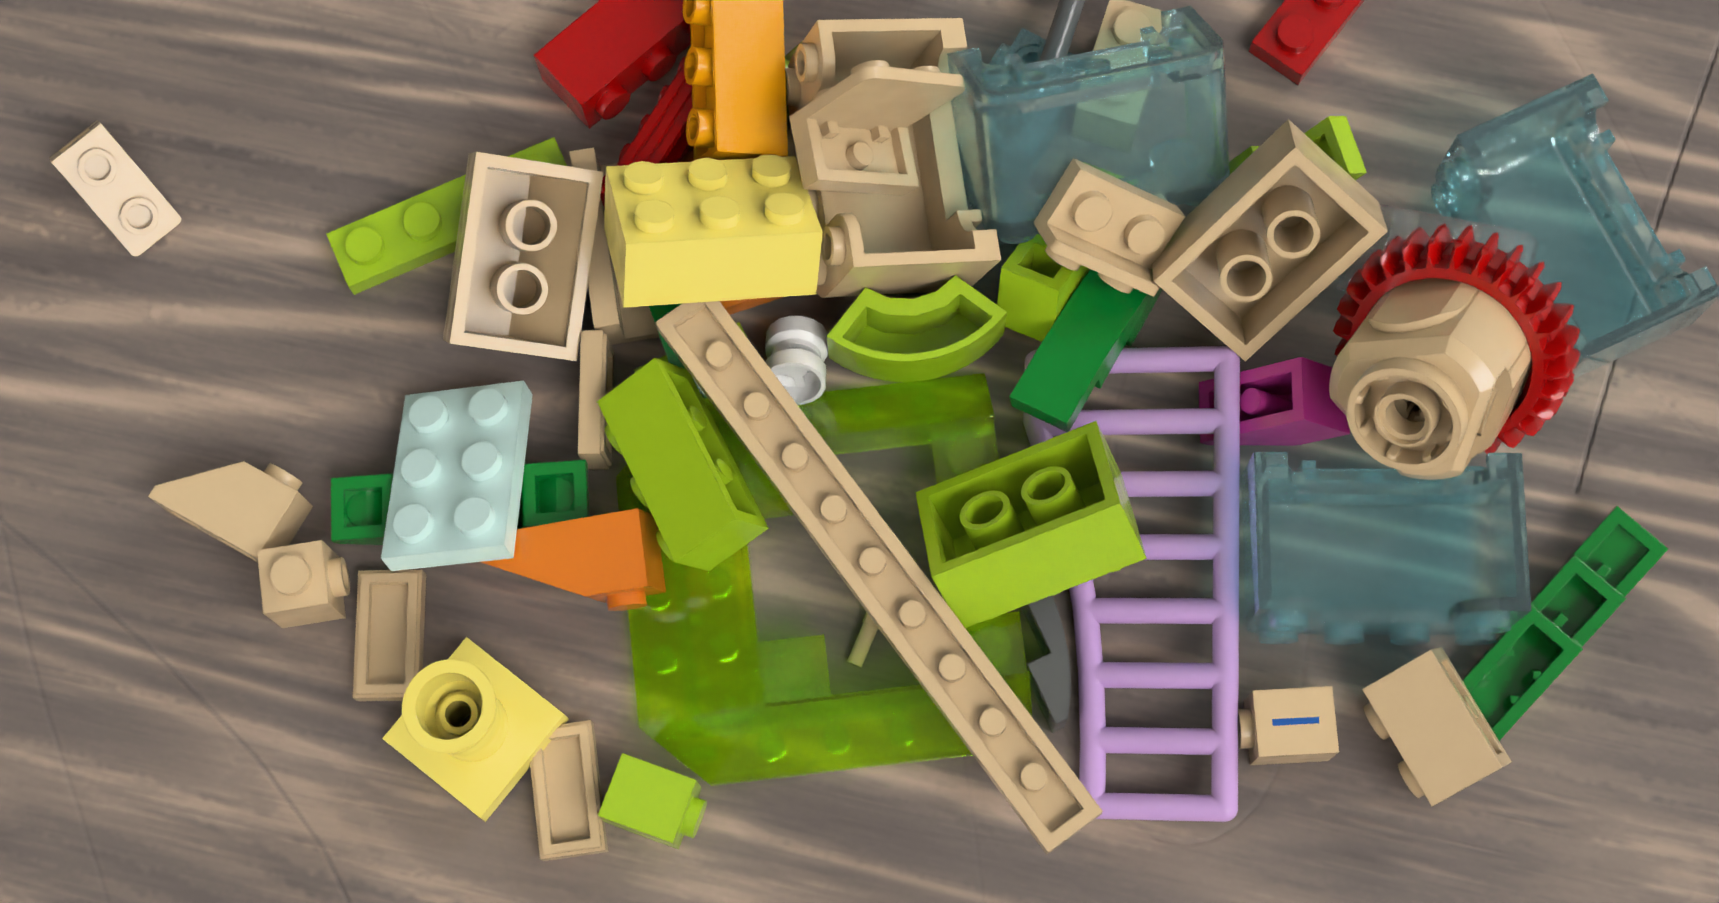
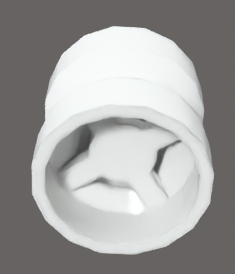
M787 316L772 323L766 332L765 350L768 357L766 364L796 404L802 405L815 401L822 396L826 389L827 373L824 361L828 355L826 337L828 332L822 324L812 318Z

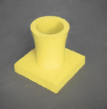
M466 637L447 660L434 662L423 668L413 677L404 693L402 715L382 739L486 822L530 768L532 758L540 748L544 750L551 742L549 737L561 724H566L569 718ZM471 714V718L468 721V723H466L464 726H461L464 719Z

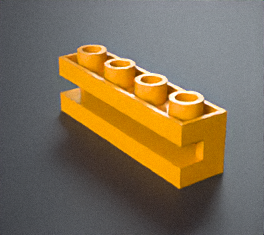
M683 0V17L685 22L690 24L691 47L686 55L684 72L686 82L692 85L693 108L690 110L687 118L686 137L688 144L694 146V160L700 158L716 160L751 159L762 155L788 157L783 0Z

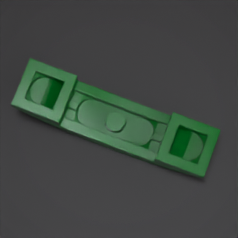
M586 460L524 465L517 529L589 517L588 463ZM393 474L331 478L332 542L338 544L383 545Z

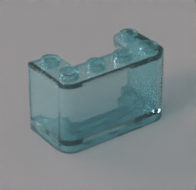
M1192 6L1161 11L1162 30L1158 33L1153 26L1140 28L1141 42L1025 64L1018 53L1005 55L1006 66L986 64L982 62L981 51L978 47L947 53L949 73L962 75L965 85V91L953 98L952 103L966 199L973 210H981V224L984 229H996L999 240L1009 244L1024 243L1033 239L1036 234H1040L1033 222L1073 158L1176 206L1182 204L1198 206L1230 175L1225 54L1222 38Z
M1594 74L1588 75L1458 134L1436 171V184L1431 186V195L1437 210L1444 218L1452 219L1460 234L1467 226L1472 225L1475 241L1485 244L1493 233L1498 232V249L1509 253L1516 246L1523 245L1520 262L1526 267L1530 268L1544 261L1545 267L1538 278L1544 285L1562 282V288L1554 303L1573 304V314L1567 324L1580 328L1579 338L1574 348L1581 352L1579 362L1573 371L1575 374L1574 379L1693 324L1719 298V287L1706 266L1688 273L1679 268L1686 261L1680 249L1670 254L1666 253L1607 151L1616 139L1610 129L1599 133L1595 112L1596 109L1605 106L1609 100Z
M1254 452L1241 475L1245 627L1247 631L1259 633L1260 643L1290 644L1299 641L1298 634H1324V642L1327 644L1349 645L1364 642V634L1389 635L1390 643L1396 645L1425 644L1430 642V635H1455V643L1459 645H1487L1496 642L1495 633L1510 631L1511 626L1532 611L1522 453H1488L1486 455V467L1469 466L1465 468L1461 475L1455 477L1425 480L1400 475L1396 469H1316V460H1302L1297 470L1294 471L1288 466L1287 452Z

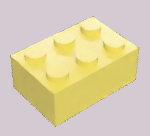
M762 155L757 158L732 160L700 158L693 162L659 164L640 161L629 165L606 166L604 231L623 307L816 295L823 232L809 192L803 189L796 156Z

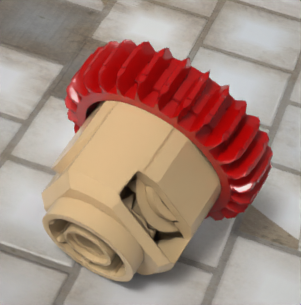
M1445 223L1437 227L1431 237L1421 227L1412 231L1406 240L1397 235L1387 243L1383 250L1377 249L1368 257L1362 268L1358 269L1349 281L1346 288L1347 292L1339 302L1337 310L1341 316L1336 321L1333 332L1337 336L1342 337L1334 353L1337 359L1330 376V399L1347 416L1350 431L1361 448L1378 462L1396 469L1400 475L1425 480L1451 478L1461 475L1471 459L1483 451L1488 455H1492L1502 442L1510 448L1516 447L1525 434L1534 437L1541 430L1545 421L1550 420L1552 416L1554 417L1563 402V397H1566L1574 382L1575 374L1573 371L1579 362L1581 352L1574 348L1579 338L1580 328L1567 324L1573 314L1574 305L1570 303H1554L1562 288V282L1544 285L1538 279L1545 267L1544 261L1530 268L1526 267L1520 262L1523 245L1516 246L1509 253L1498 249V232L1493 233L1485 244L1475 241L1472 225L1467 226L1458 239H1453L1449 227Z

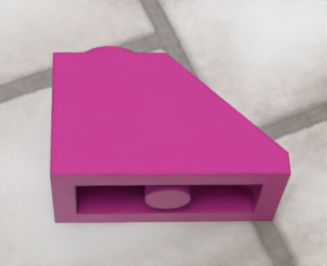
M1298 357L1240 372V445L1298 446L1349 435L1350 428L1347 416L1330 399L1329 382L1333 367L1304 357ZM1214 378L1199 382V408H1214ZM1200 434V443L1214 445V434Z

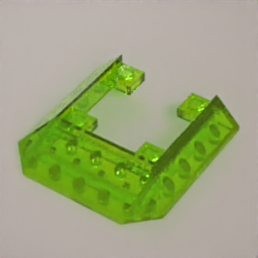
M985 373L825 391L815 401L798 405L835 455L931 444L936 484L999 459L994 426L995 414ZM707 405L763 518L793 516V512L715 407ZM626 464L616 476L619 511L639 508L651 514L649 508L644 506L634 494L630 485V479L633 475ZM750 542L710 571L675 563L661 549L666 593L646 596L647 606L628 610L639 728L710 786L973 756L920 684L831 695L824 634L760 642ZM1019 611L1004 613L994 619L966 628L1032 716L1029 672H1027Z

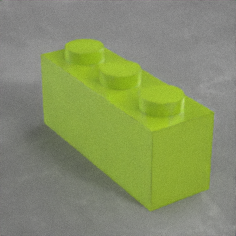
M654 358L597 401L607 422L604 428L605 434L615 450L623 455L633 475L630 479L631 488L639 501L649 508L659 529L656 532L658 544L666 556L673 562L710 571L769 529L700 391L686 369Z

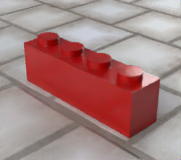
M599 0L534 54L542 80L589 129L602 118L609 120L615 117L626 107L634 91L647 80L653 82L667 74L675 64L677 55L691 45L690 24H687L683 17V0Z

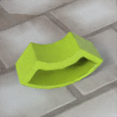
M956 275L937 291L914 299L889 298L865 287L826 336L828 356L846 369L878 380L917 382L939 378L970 365L989 351L1004 335L1007 311Z

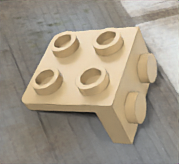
M883 60L867 61L853 67L850 71L851 75L834 87L816 92L812 96V102L789 116L803 189L905 196L919 187L907 127L963 93L965 85L962 75L942 73L936 66L904 69L890 67L889 63Z

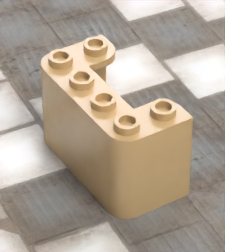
M963 18L817 20L803 42L797 46L796 52L790 59L788 68H785L786 106L789 109V116L812 102V96L816 92L834 87L850 76L851 69L863 62L883 60L888 62L890 67L904 69L936 66L942 73H951L950 60L952 54L963 53L967 49ZM953 99L907 127L919 187L905 196L808 190L823 232L817 282V293L821 298L859 296L865 287L882 295L931 293L940 289L955 275L970 286H973L1001 261L997 230H977L976 227L982 222L981 210H968L951 105ZM790 128L787 133L788 156H796L797 159L792 129Z

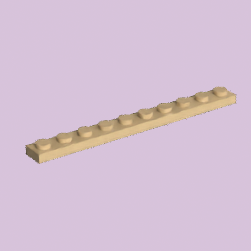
M721 302L683 303L656 321L655 325L658 332L1046 855L1100 816L1103 812Z

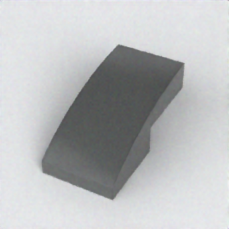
M1048 596L1025 605L1021 609L1044 657L1028 663L1024 675L1051 732L1054 733L1064 728L1068 719L1071 673L1064 628L1053 596Z

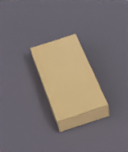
M603 330L581 331L578 455L581 460L587 461L588 470L609 469V466H612V445L604 429L607 422L597 403L599 399L613 390L614 349Z
M423 570L358 571L353 698L356 701H403L404 693L409 683L423 669L426 573Z
M591 720L561 724L549 737L551 742L544 750L540 748L530 762L540 860L542 861L608 852L605 822L598 817L603 801L594 723Z

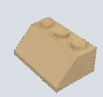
M482 152L469 153L443 335L444 341L449 344L577 361L603 172Z

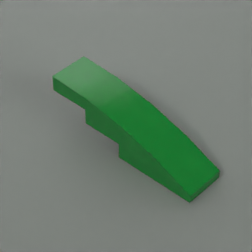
M1090 269L1043 339L1010 394L1011 406L1065 432H1069L1093 388L1101 389L1125 344L1130 347L1132 346L1163 289L1160 288L1154 297L1135 288L1129 294L1123 293L1109 286L1098 276V272Z
M1615 506L1463 677L1462 681L1499 741L1583 650L1584 644L1626 600L1625 596L1669 549L1618 506Z

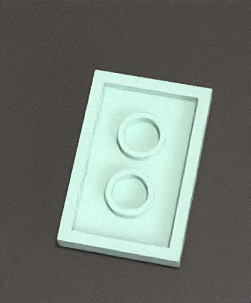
M524 380L405 395L381 559L391 571L514 558L533 396Z

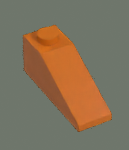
M639 508L517 529L514 558L481 562L607 603L609 611H623L647 606L646 596L666 593L661 547L656 538L658 527L652 514Z

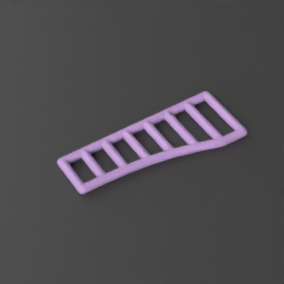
M1228 346L1123 348L1109 374L1214 372V408L1081 410L1070 431L1097 421L1103 435L1214 434L1213 471L1121 472L1128 497L1213 496V534H1140L1147 557L1144 560H1213V598H1096L1093 580L1069 588L1073 609L1078 668L1080 723L1079 780L1103 811L1096 819L1228 822L1234 819L1238 812L1240 357ZM1037 350L1031 351L1026 356L1025 369ZM1023 412V424L1031 446L1051 439L1053 436L1066 433ZM1100 624H1212V663L1103 662ZM1105 688L1212 689V728L1106 727ZM1106 753L1212 755L1211 795L1105 793Z

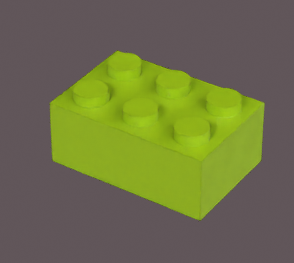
M1097 421L915 492L931 577L943 599L965 628L994 619L1004 613L1048 596L1056 595L1074 586L1147 559L1122 474Z

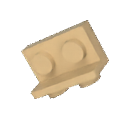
M1073 158L1033 223L1047 245L1045 252L1058 264L1077 271L1081 265L1098 272V276L1105 283L1120 292L1129 294L1135 288L1154 297L1160 287L1153 282L1152 264L1163 253L1185 216L1178 206Z

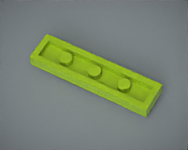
M555 137L508 156L567 166ZM466 174L326 234L346 283L354 295L455 252Z

